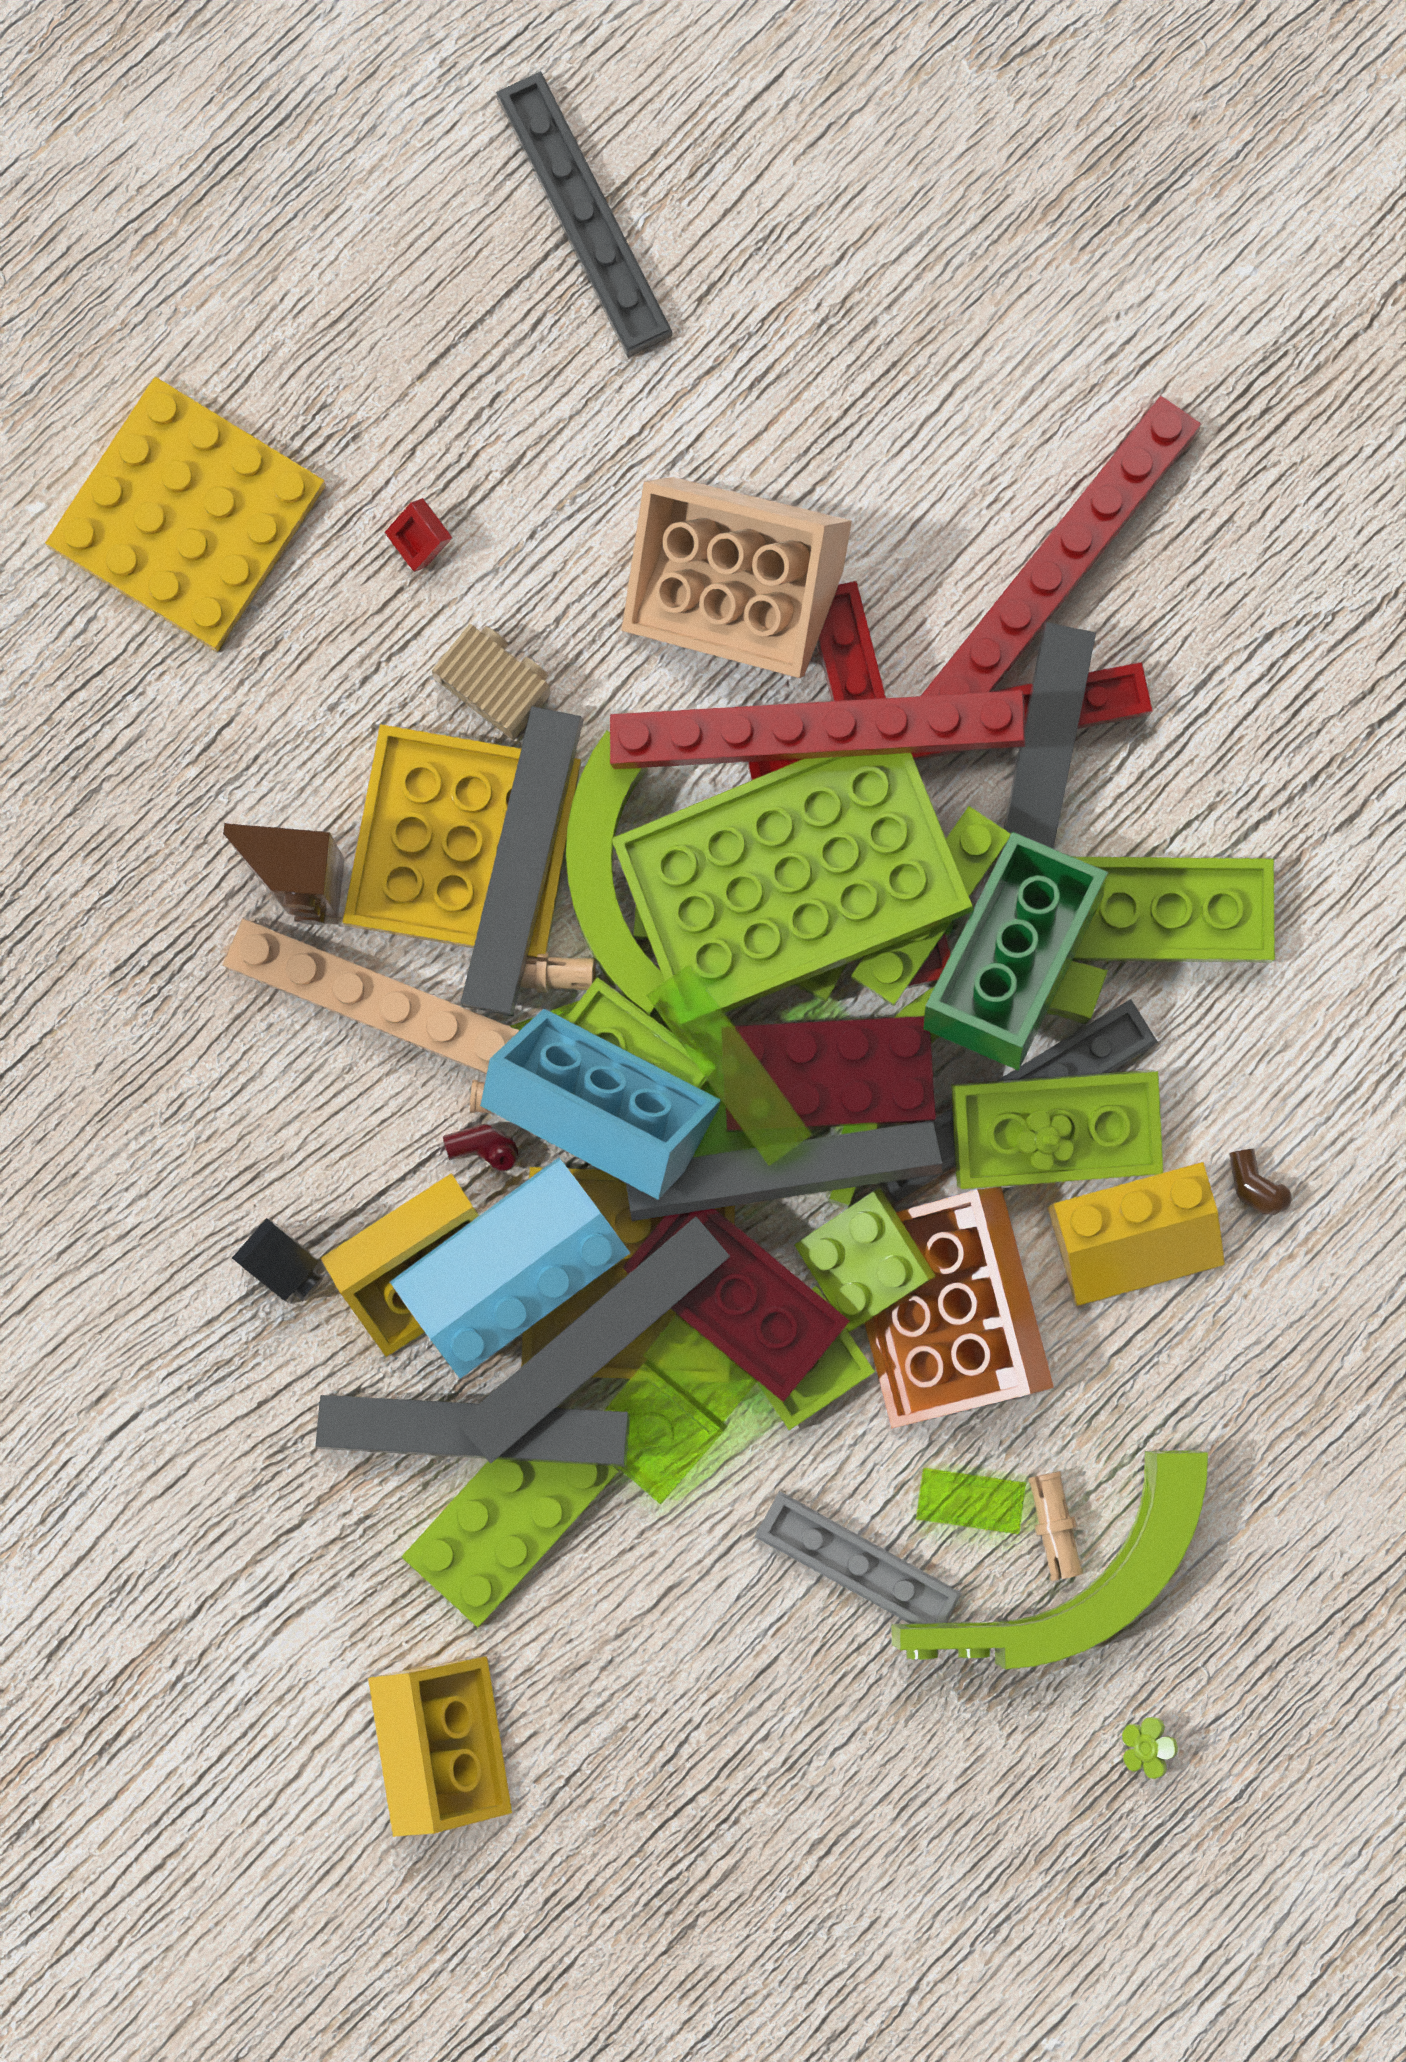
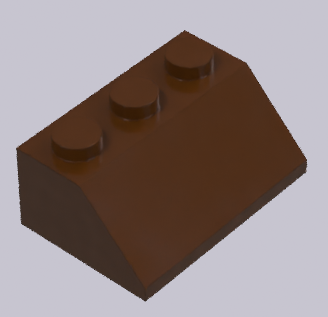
M224 823L223 834L287 914L295 915V922L324 925L326 917H339L344 857L330 832Z

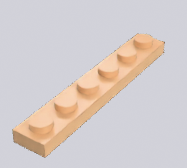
M244 918L241 920L222 964L229 970L484 1074H487L490 1058L519 1032V1030Z

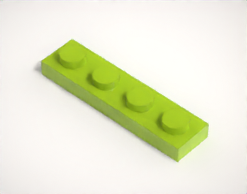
M970 806L967 807L946 838L969 897L999 856L1011 835ZM954 920L864 956L851 975V978L892 1006H895Z

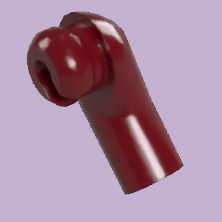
M489 1124L478 1125L443 1136L449 1160L475 1153L491 1164L495 1170L501 1172L508 1171L516 1165L519 1153L515 1142Z

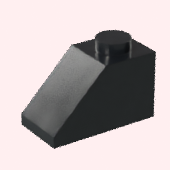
M268 1218L262 1222L232 1257L241 1267L282 1300L290 1304L296 1297L302 1302L306 1300L323 1280V1277L318 1272L324 1264L283 1228Z

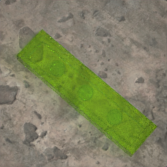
M687 965L646 995L769 1166L813 1135L691 965Z

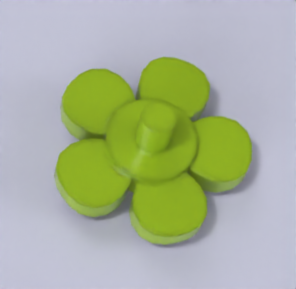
M1044 1111L1031 1113L1027 1118V1126L1031 1131H1023L1018 1135V1149L1022 1153H1032L1031 1164L1038 1170H1049L1054 1163V1158L1058 1161L1069 1160L1074 1151L1073 1144L1069 1140L1061 1139V1137L1067 1136L1072 1129L1069 1119L1064 1115H1056L1050 1119L1049 1115Z
M1147 1717L1142 1722L1141 1727L1138 1724H1129L1122 1733L1123 1742L1129 1747H1134V1749H1129L1124 1753L1123 1760L1125 1765L1134 1772L1144 1769L1145 1774L1151 1779L1164 1776L1167 1772V1764L1164 1759H1172L1178 1752V1745L1173 1737H1161L1164 1733L1165 1725L1159 1718Z

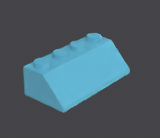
M543 1009L490 1058L480 1106L659 1200L685 1172L713 1120L721 1100Z
M558 1157L395 1277L390 1283L427 1336L461 1379L630 1254V1252L563 1161Z

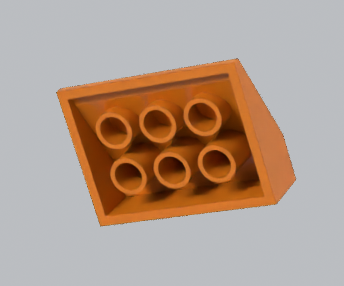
M1002 1187L977 1189L896 1212L936 1277L865 1323L891 1429L1054 1388Z

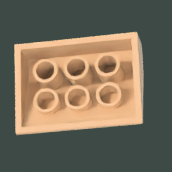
M675 477L644 481L621 631L802 678L805 676L844 571L852 520Z

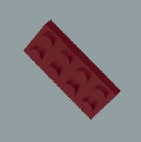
M924 1016L722 1027L727 1132L935 1121L931 1035L929 1031L923 1029Z
M708 1209L665 1216L622 1269L630 1274L693 1218L697 1217L731 1257L677 1302L671 1310L780 1401L784 1402L850 1321L717 1210Z

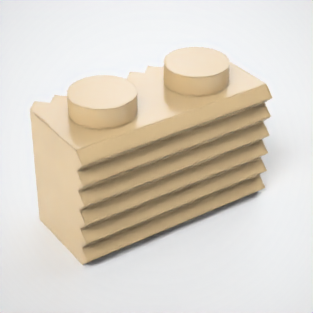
M469 624L431 670L434 680L514 741L527 725L531 707L541 708L551 695L550 685L545 681L549 675L530 658L524 657L519 662L514 656L510 655L505 650L509 646L507 641L490 627L485 626L479 631L474 625Z

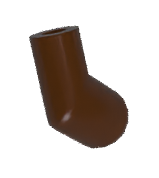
M1254 1149L1229 1153L1236 1194L1242 1202L1266 1215H1276L1289 1208L1292 1201L1290 1190L1283 1184L1277 1185L1259 1175Z

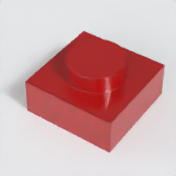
M423 498L410 502L384 532L413 572L426 568L453 538Z

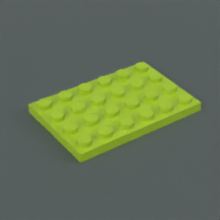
M911 753L802 759L611 838L678 1018L685 1029L974 911Z

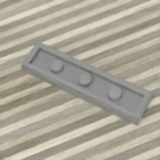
M781 1491L778 1492L754 1536L909 1624L947 1623L962 1595L960 1591Z

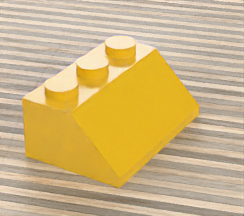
M1204 1162L1056 1202L1047 1207L1075 1306L1225 1265L1218 1210Z
M452 1173L321 1257L340 1294L385 1357H388L425 1332L395 1291L390 1281L479 1216Z
M487 1656L407 1669L368 1678L393 1837L435 1834L512 1813Z

